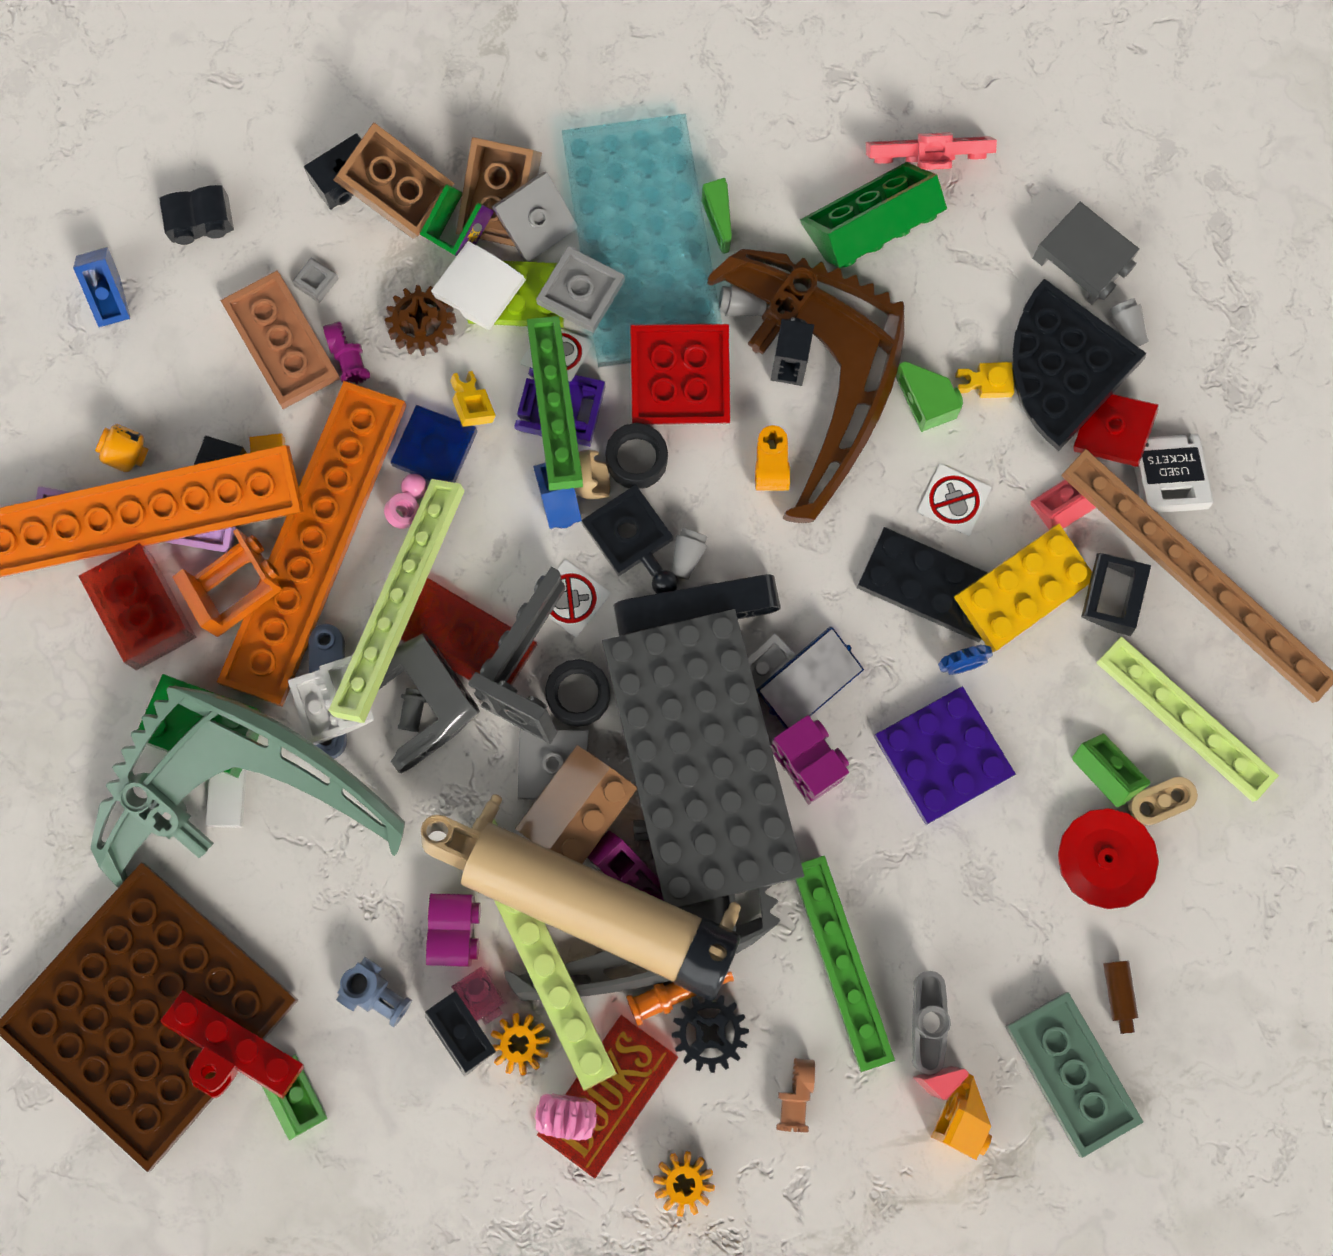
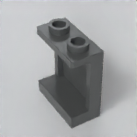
M1080 201L1039 244L1032 259L1041 266L1050 260L1090 293L1087 302L1093 305L1099 297L1105 300L1117 286L1114 281L1119 275L1125 278L1137 264L1133 259L1138 253L1139 248Z

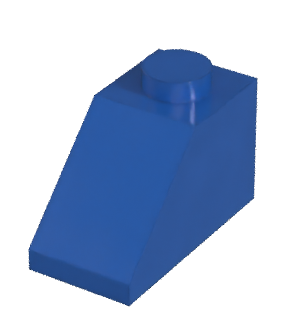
M108 247L77 255L73 269L98 327L130 319L120 275Z
M546 463L533 466L549 529L568 528L574 523L582 521L575 489L549 491Z

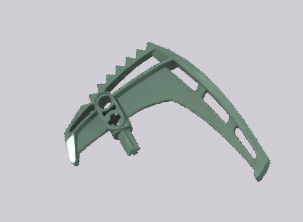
M169 686L167 688L169 700H156L154 702L157 715L144 714L142 721L145 730L132 731L131 737L134 745L125 746L121 749L126 762L116 763L112 766L119 779L109 781L106 784L113 797L104 799L99 805L91 842V851L99 868L118 888L128 878L125 867L151 833L168 839L174 836L194 855L200 858L214 843L188 821L191 815L187 812L186 805L182 800L204 781L233 767L264 774L323 801L388 841L390 852L393 856L399 850L404 834L405 821L380 797L331 756L275 719L240 702L207 691ZM177 704L204 716L176 743L151 773L133 774V768L152 735ZM220 714L267 738L268 746H264L212 720V718ZM282 747L328 776L330 783H325L307 770L284 758L281 754ZM133 787L142 788L146 792L147 798L138 797L134 793ZM343 789H345L360 803H362L384 824H381L370 814L364 811L361 807L355 804L352 800L346 797L343 793ZM120 801L125 810L115 824L107 841L103 842L102 836L108 818L116 802ZM165 812L171 815L169 820L162 816Z

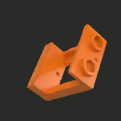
M235 529L233 533L239 543L198 574L193 576L182 569L172 576L200 627L216 637L225 633L283 590L276 579L279 576L277 569L268 559L265 560L261 554L264 551L262 544L254 535L248 537L238 529ZM252 563L261 578L260 584L230 608L219 614L207 592L243 565Z

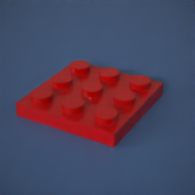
M729 324L630 326L632 423L646 425L730 424Z

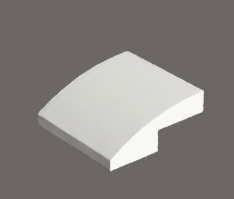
M468 241L431 292L436 299L460 310L464 318L490 330L523 285L525 278L496 256Z
M352 656L321 665L318 671L288 680L306 739L314 745L336 738L374 721L371 709L365 723L333 717L328 711Z

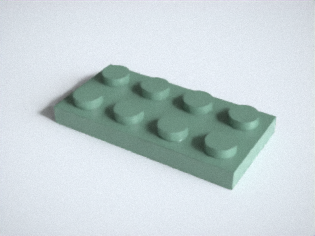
M1069 992L1059 995L1005 1026L1079 1157L1087 1156L1144 1122Z

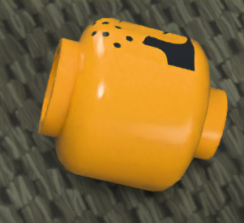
M115 424L110 429L104 428L95 451L99 453V460L103 464L123 472H130L134 465L142 466L149 449L143 447L144 436L141 433L120 424Z

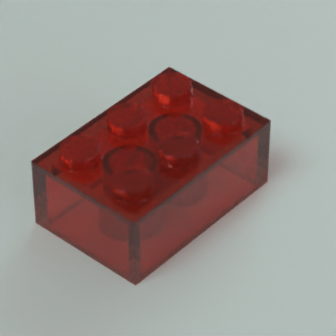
M141 543L78 576L121 659L134 670H139L197 638L153 555Z

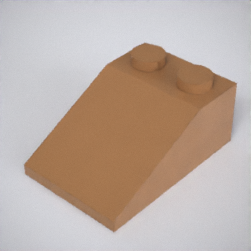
M472 137L456 234H461L477 203L493 210V205L538 176L542 152ZM493 212L480 239L515 247L496 213Z

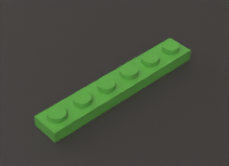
M559 316L527 319L549 491L583 487Z
M824 855L803 862L801 864L805 876L795 881L859 1071L864 1072L893 1062L895 1058L826 857Z

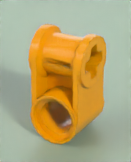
M767 426L762 429L758 437L755 489L756 491H789L790 464L788 461L787 434L779 426ZM768 440H774L776 449L770 448Z

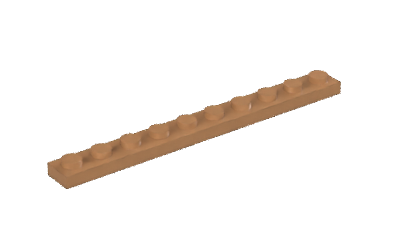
M1087 449L1063 472L1061 476L1307 699L1312 703L1318 702L1333 685V671Z

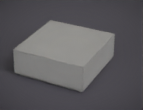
M311 257L292 283L296 288L320 303L339 278L335 272Z

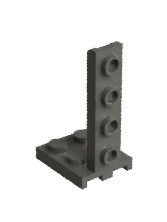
M553 567L536 582L534 594L529 602L524 603L518 610L516 622L510 631H505L501 636L498 644L499 648L492 659H487L481 668L480 674L475 672L468 683L470 687L476 689L474 692L476 698L483 701L481 704L483 709L549 744L555 738L557 730L552 722L553 718L546 710V704L533 696H529L527 699L517 694V689L507 683V681L565 592V585L561 581V574L559 570Z

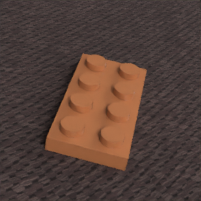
M278 270L220 300L282 409L340 379Z

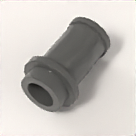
M406 688L405 694H401V698L404 701L398 729L419 732L423 706L427 702L418 689Z

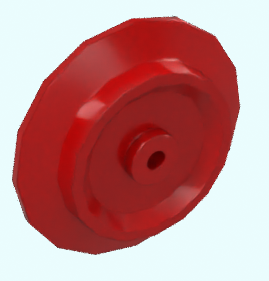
M1110 808L1088 811L1071 822L1061 837L1058 850L1061 876L1071 892L1089 905L1104 909L1128 907L1143 898L1156 879L1159 859L1155 841L1145 825L1125 812Z

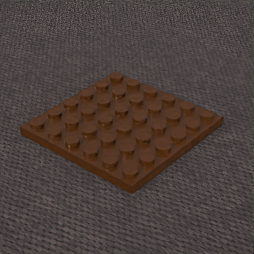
M141 862L0 1018V1036L146 1172H150L214 1099L194 1087L189 1077L191 1065L202 1049L162 1025L160 1021L182 990L263 1040L267 1038L299 999L147 864ZM211 1072L205 1078H213L216 1073Z

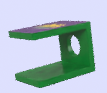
M446 184L420 235L457 256L468 241L475 245L477 244L494 211L477 203L455 246L450 245L440 239V236L463 192Z

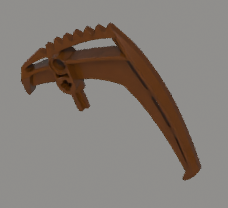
M741 249L729 256L709 275L707 284L712 286L722 281H727L770 304L762 315L763 323L748 342V345L752 347V351L763 355L779 334L781 320L799 318L805 320L808 324H814L813 335L824 344L840 366L838 394L824 443L796 506L787 510L783 515L785 521L811 523L815 521L853 467L884 410L893 388L901 359L904 340V302L891 303L889 292L875 295L874 284L869 283L860 286L857 275L844 279L840 268L827 272L823 262L811 268L805 258L794 264L788 255L784 253ZM769 265H773V266H776V267H778V268L784 269V270L790 272V274H789V273H786V272H784V271H782V270H779V269H777V268H774V267H772V266H769ZM817 281L860 298L887 314L888 318L884 330L858 311L818 288ZM794 284H802L807 290L799 291L794 287ZM879 346L887 353V358L876 390L866 392L864 387L877 347ZM868 405L869 409L852 446L840 449L839 445L856 406ZM834 462L839 463L840 466L817 499L813 503H809L811 495L829 465Z

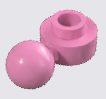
M419 474L407 475L401 483L402 493L394 495L385 504L384 515L392 526L399 529L411 526L419 508L416 500L422 498L428 488L424 477ZM396 509L402 512L403 517L396 512Z

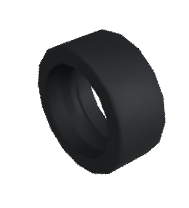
M641 423L626 424L614 431L607 442L605 456L608 472L620 485L626 488H631L634 485H637L639 489L648 488L658 482L665 473L668 462L666 441L660 432L650 425ZM628 440H645L653 446L656 460L650 470L635 474L622 469L618 463L617 454L621 445Z
M582 659L568 660L557 666L549 675L545 687L546 701L553 715L562 723L575 727L587 726L599 720L607 710L610 701L609 681L603 670L593 662ZM572 674L587 675L594 680L598 687V697L595 704L585 712L575 713L568 711L559 701V686L566 677Z

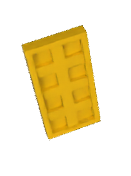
M1057 524L955 595L954 598L986 646H990L992 652H995L1089 585L1092 571L1062 526Z

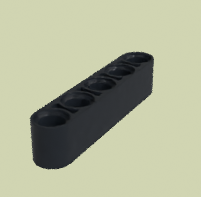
M771 574L618 601L613 605L619 636L735 609L738 619L766 615L781 609L775 577Z

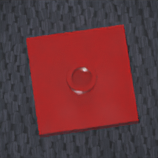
M1112 394L1080 428L1073 446L1074 452L1082 453L1087 449L1094 457L1139 467L1159 410V405Z

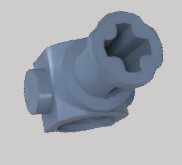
M364 957L361 963L358 962L355 967L343 974L340 980V989L337 992L339 996L336 1000L352 1011L357 1006H360L367 1012L374 1009L390 1020L389 1025L395 1027L409 1009L412 999L409 997L404 999L387 988L389 982L379 974L382 968ZM358 974H363L367 979L366 990L361 994H356L351 987L353 978ZM383 999H384L385 1001H387L388 1003H390L391 1005H393L394 1008H392V1007L389 1006L387 1003H385V1002L383 1001Z

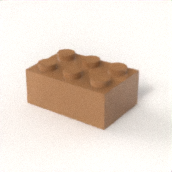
M374 122L334 178L336 183L412 239L419 236L445 185L453 186L455 184Z

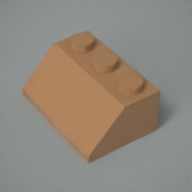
M576 745L515 829L530 841L583 864L636 792L637 787L610 766Z

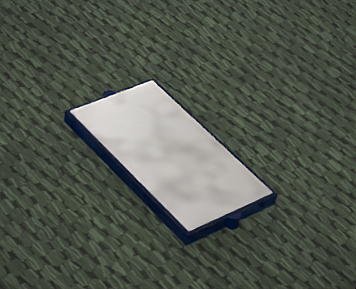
M828 627L756 689L770 708L769 714L775 715L785 729H788L807 715L811 716L864 670L852 654L851 646L843 642L833 627Z

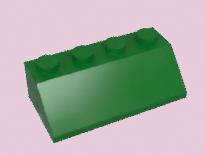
M905 162L805 216L800 221L825 261L838 268L853 265L857 258L866 253L880 250L888 241L906 236L910 233V229L919 224L933 221L939 213L947 210L938 175Z

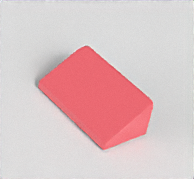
M1063 480L1031 501V506L1048 529L1057 524H1060L1064 529L1096 508L1066 480Z
M948 1066L942 1068L936 1074L928 1075L923 1073L913 1076V1078L931 1096L947 1100L969 1076V1072L964 1068Z

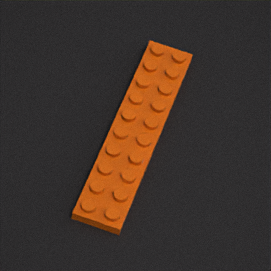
M343 381L299 486L304 512L286 516L268 559L279 573L276 579L283 590L243 618L218 677L217 683L219 685L283 707L290 690L288 680L295 678L309 644L311 632L317 625L405 411V401Z
M279 446L1 507L0 578L302 513L304 510L290 446Z

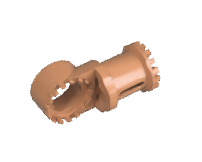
M795 1058L793 1063L795 1064L793 1066L795 1071H793L794 1077H792V1081H794L792 1083V1086H794L792 1087L793 1093L778 1092V1098L782 1100L781 1120L776 1125V1130L791 1132L793 1128V1132H809V1126L805 1124L806 1104L810 1101L811 1093L814 1090L815 1060Z

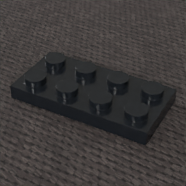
M884 527L857 589L978 643L982 640L954 596L988 572Z

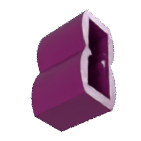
M430 893L426 965L471 967L472 960H478L479 938H473L474 924L480 923L481 903L475 902L474 895Z

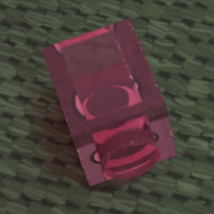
M481 966L451 986L458 993L477 1023L482 1020L487 1025L503 1014L500 1008L506 1005L507 1002L485 967Z

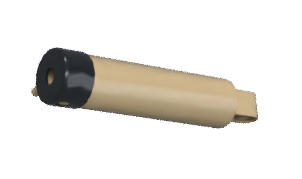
M497 794L492 795L490 801L486 803L480 817L476 818L472 828L443 815H432L422 823L421 840L424 851L430 856L462 870L461 884L664 977L674 982V985L709 1001H713L717 997L742 938L739 933L733 931L739 917L740 904L736 902L730 903L720 924L662 901L493 824L492 822L502 802V797ZM434 831H441L446 834V837L441 841H433L428 836Z

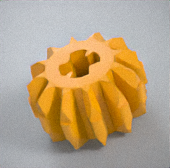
M514 1013L512 1016L513 1027H511L506 1019L502 1018L499 1023L505 1030V1033L503 1034L496 1030L491 1032L493 1038L501 1040L500 1044L492 1045L496 1051H502V1055L497 1057L494 1063L500 1065L508 1059L506 1073L511 1074L516 1063H518L520 1075H526V1061L530 1063L532 1068L537 1070L540 1068V1064L534 1055L536 1054L543 1058L548 1057L549 1052L538 1047L539 1044L549 1043L550 1037L538 1038L537 1034L545 1028L543 1023L536 1025L533 1029L530 1028L534 1020L533 1015L528 1014L524 1025L521 1026L519 1013ZM514 1035L519 1038L524 1036L528 1038L529 1044H525L528 1050L525 1053L521 1050L516 1052L512 1050L511 1044H515V1042L511 1040Z
M685 1151L684 1163H679L676 1153L673 1152L670 1154V1159L674 1165L672 1168L663 1161L658 1165L660 1170L666 1173L667 1176L656 1175L653 1177L654 1183L666 1185V1187L655 1192V1197L658 1199L669 1195L663 1208L668 1211L675 1202L678 1203L677 1216H683L685 1204H689L691 1213L695 1215L698 1213V1208L694 1201L698 1199L706 1206L710 1203L708 1197L701 1192L702 1190L712 1192L715 1190V1185L710 1182H702V1180L711 1177L713 1171L711 1168L701 1172L698 1171L705 1161L701 1156L691 1165L690 1151ZM680 1174H684L686 1179H694V1184H690L691 1190L684 1193L682 1188L675 1189L673 1184L674 1182L678 1183L677 1176Z

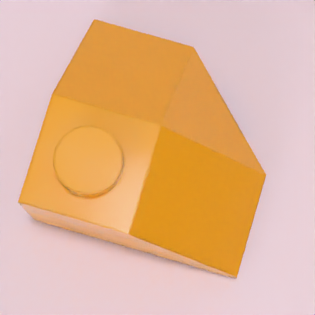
M968 1073L969 1076L947 1099L931 1138L977 1160L979 1154L984 1155L991 1143L992 1135L988 1134L991 1124L974 1076Z

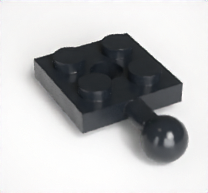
M634 485L582 519V526L618 576L642 562L653 577L652 588L655 593L677 590V576L669 570H663L653 556L655 552L673 541V535L637 485ZM624 523H631L636 527L637 532L631 538H624L619 535L618 528Z

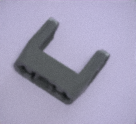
M425 633L397 647L379 688L381 689L403 671H406L438 718L437 721L397 750L391 763L398 773L411 769L456 736L480 712L477 704L442 653Z

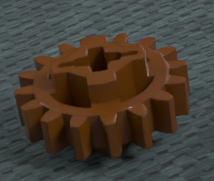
M416 285L414 293H410L405 288L403 289L404 297L402 299L396 295L393 297L396 306H387L386 308L390 317L385 318V324L387 328H390L387 331L390 339H396L395 343L399 349L406 345L410 355L414 353L415 349H419L421 355L425 356L427 348H431L432 351L437 353L438 343L446 346L449 344L446 334H455L454 326L451 325L457 322L455 313H452L454 309L452 306L434 297L431 292L432 286H429L426 292H422L420 285ZM421 312H422L423 318H422V322H421V328L419 329L418 324H419V319H421ZM407 333H411L415 337H411L407 335Z

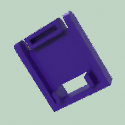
M530 367L528 374L534 378L533 368ZM575 375L572 381H569L577 443L591 447L606 385L605 381ZM526 378L517 416L524 420H516L514 428L521 432L542 436L534 379ZM583 398L594 400L588 425L586 422L578 421Z

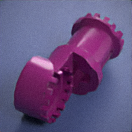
M340 321L323 326L331 354L334 355V358L339 361L343 373L341 375V382L347 381L353 384L355 382L356 385H358V381L364 383L363 381L370 378V373L368 369L364 368L362 362V346L345 341L346 336H342L345 332L344 330L341 331L343 327Z

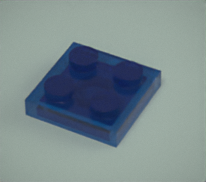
M416 405L390 463L392 467L411 474H419L429 481L435 479L455 483L476 437L477 428L475 426L462 427L459 420Z

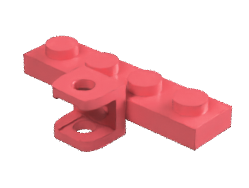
M950 132L919 133L917 140L866 142V155L870 159L874 158V163L878 164L893 163V158L905 157L906 162H918L917 166L921 169H951L952 160H955V155L968 154V159H986L987 153H996L997 140L990 136L953 138V134Z

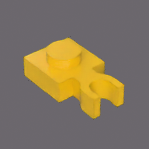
M1012 362L979 363L977 367L978 372H973L970 369H957L955 373L956 378L963 377L969 382L966 385H958L957 388L960 393H968L973 389H979L980 398L1012 397L1014 394Z
M473 371L468 372L466 377L467 383L459 379L458 373H453L450 382L456 392L452 401L462 427L493 423L496 414L486 389L476 390V378Z

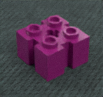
M809 715L776 736L771 745L774 757L783 770L789 774L793 784L808 805L842 783L849 774L846 768L849 766V762L839 748L831 750L825 741L829 737L827 730L818 719L813 721Z

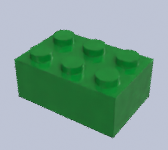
M162 674L145 714L157 715L154 702L156 700H169L167 694L169 686L213 692ZM177 704L159 725L147 745L169 752L204 716ZM248 706V707H250V708H252V709H255V710L261 712L260 710H258V709H256V708H254V707ZM220 714L212 718V720L257 742L259 734ZM142 720L137 730H145ZM233 767L222 773L239 778L242 769Z

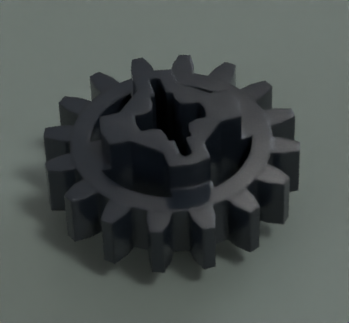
M720 995L717 1002L704 998V1003H700L696 997H693V1007L691 1009L684 1005L680 1007L681 1011L685 1014L684 1018H674L673 1020L675 1024L680 1026V1031L671 1033V1036L681 1040V1043L674 1049L676 1052L686 1051L687 1054L683 1060L685 1064L689 1063L692 1059L696 1060L695 1070L697 1071L702 1069L703 1064H708L710 1073H715L716 1064L718 1063L727 1070L729 1069L728 1058L740 1060L736 1049L738 1047L747 1048L748 1044L740 1040V1037L749 1033V1029L740 1028L739 1024L746 1017L744 1014L735 1016L733 1012L737 1004L734 1002L726 1007L724 1005L725 996ZM705 1008L720 1010L714 1018L704 1019L697 1013ZM697 1020L707 1026L716 1024L719 1027L716 1034L719 1036L718 1039L723 1042V1045L721 1046L717 1041L714 1042L711 1039L705 1043L701 1039L704 1032L701 1030V1026L697 1024ZM730 1020L734 1028L732 1044L725 1038V1026ZM688 1022L695 1028L696 1036L695 1041L690 1046L686 1038ZM706 1048H717L723 1053L714 1058L700 1056Z

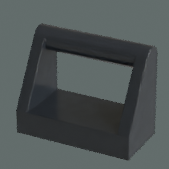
M1097 553L1081 617L1116 633L1131 636L1137 627L1151 565L1104 553ZM1107 567L1131 577L1121 618L1097 612Z
M456 991L425 1011V1018L464 1076L468 1075L496 1053V1050Z

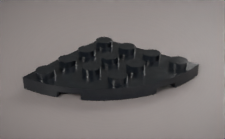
M1043 279L1025 304L1014 336L1012 369L1019 400L1037 431L1056 450L1060 451L1142 363L1146 357V352L1049 281Z

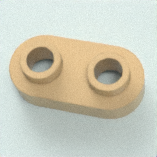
M1174 777L1143 790L1134 796L1128 805L1129 814L1145 826L1154 825L1191 809L1197 801V789L1190 780L1184 777ZM1173 790L1180 793L1181 799L1179 802L1173 800L1171 796ZM1142 803L1149 805V815L1141 811Z

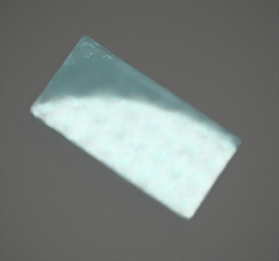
M686 114L562 130L580 252L625 275L623 285L593 333L598 368L631 363V325L722 324L716 286L707 284L708 277L713 272Z

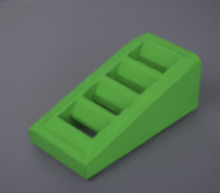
M726 178L703 184L701 202L719 248L725 254L729 253L732 233L728 184Z

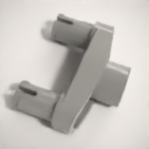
M926 971L919 974L913 983L915 988H913L912 1063L921 1073L931 1075L939 1072L944 1066L947 1034L950 1030L951 1021L948 1015L945 980L937 972ZM929 1012H934L940 1021L939 1028L934 1033H929L923 1026V1019Z

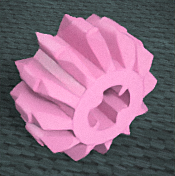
M554 1093L545 1094L540 1097L539 1105L536 1108L535 1129L546 1136L567 1140H587L592 1137L593 1129L596 1126V1104L591 1100L576 1096Z

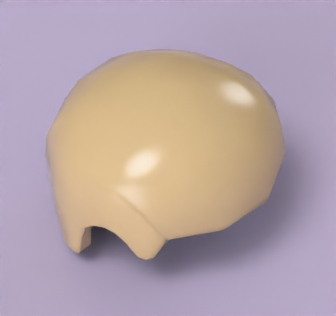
M587 449L579 452L583 487L574 488L575 492L585 499L608 498L610 495V478L605 462L594 459V456L599 455L598 451Z

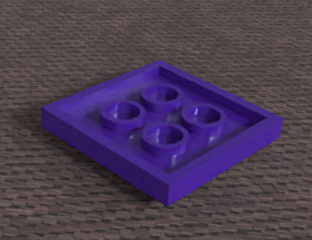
M963 686L874 735L876 742L925 825L1016 775Z

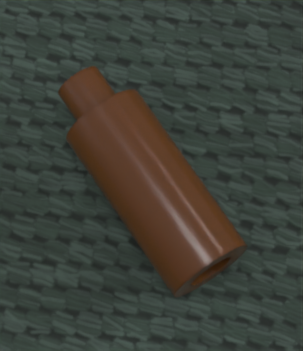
M1129 961L1103 963L1112 1021L1118 1020L1120 1034L1134 1033L1133 1019L1139 1017Z

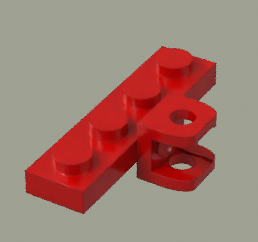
M183 990L160 1020L162 1025L202 1049L191 1065L189 1077L194 1087L212 1098L221 1096L228 1089L238 1072L283 1099L304 1068L301 1062ZM211 1072L216 1073L213 1078H205Z

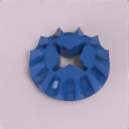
M980 644L950 653V655L944 656L938 665L941 672H948L949 675L960 674L988 663L987 659L992 657L993 653L990 646Z

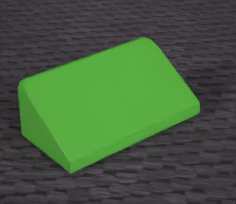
M1104 733L1083 742L1072 757L1074 763L1116 807L1124 805L1151 783Z
M296 1054L291 1056L297 1061H299ZM304 1070L301 1071L283 1099L262 1086L289 1140L328 1119Z

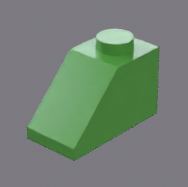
M906 361L899 364L896 379L921 432L957 419L962 409L963 398L957 387L953 388L949 378Z

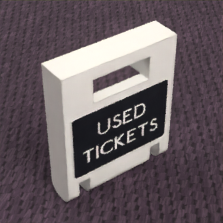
M1185 434L1149 437L1139 467L1134 466L1140 498L1157 513L1209 509L1213 504V497L1199 434H1190L1188 441ZM1191 488L1187 498L1163 500L1162 490Z

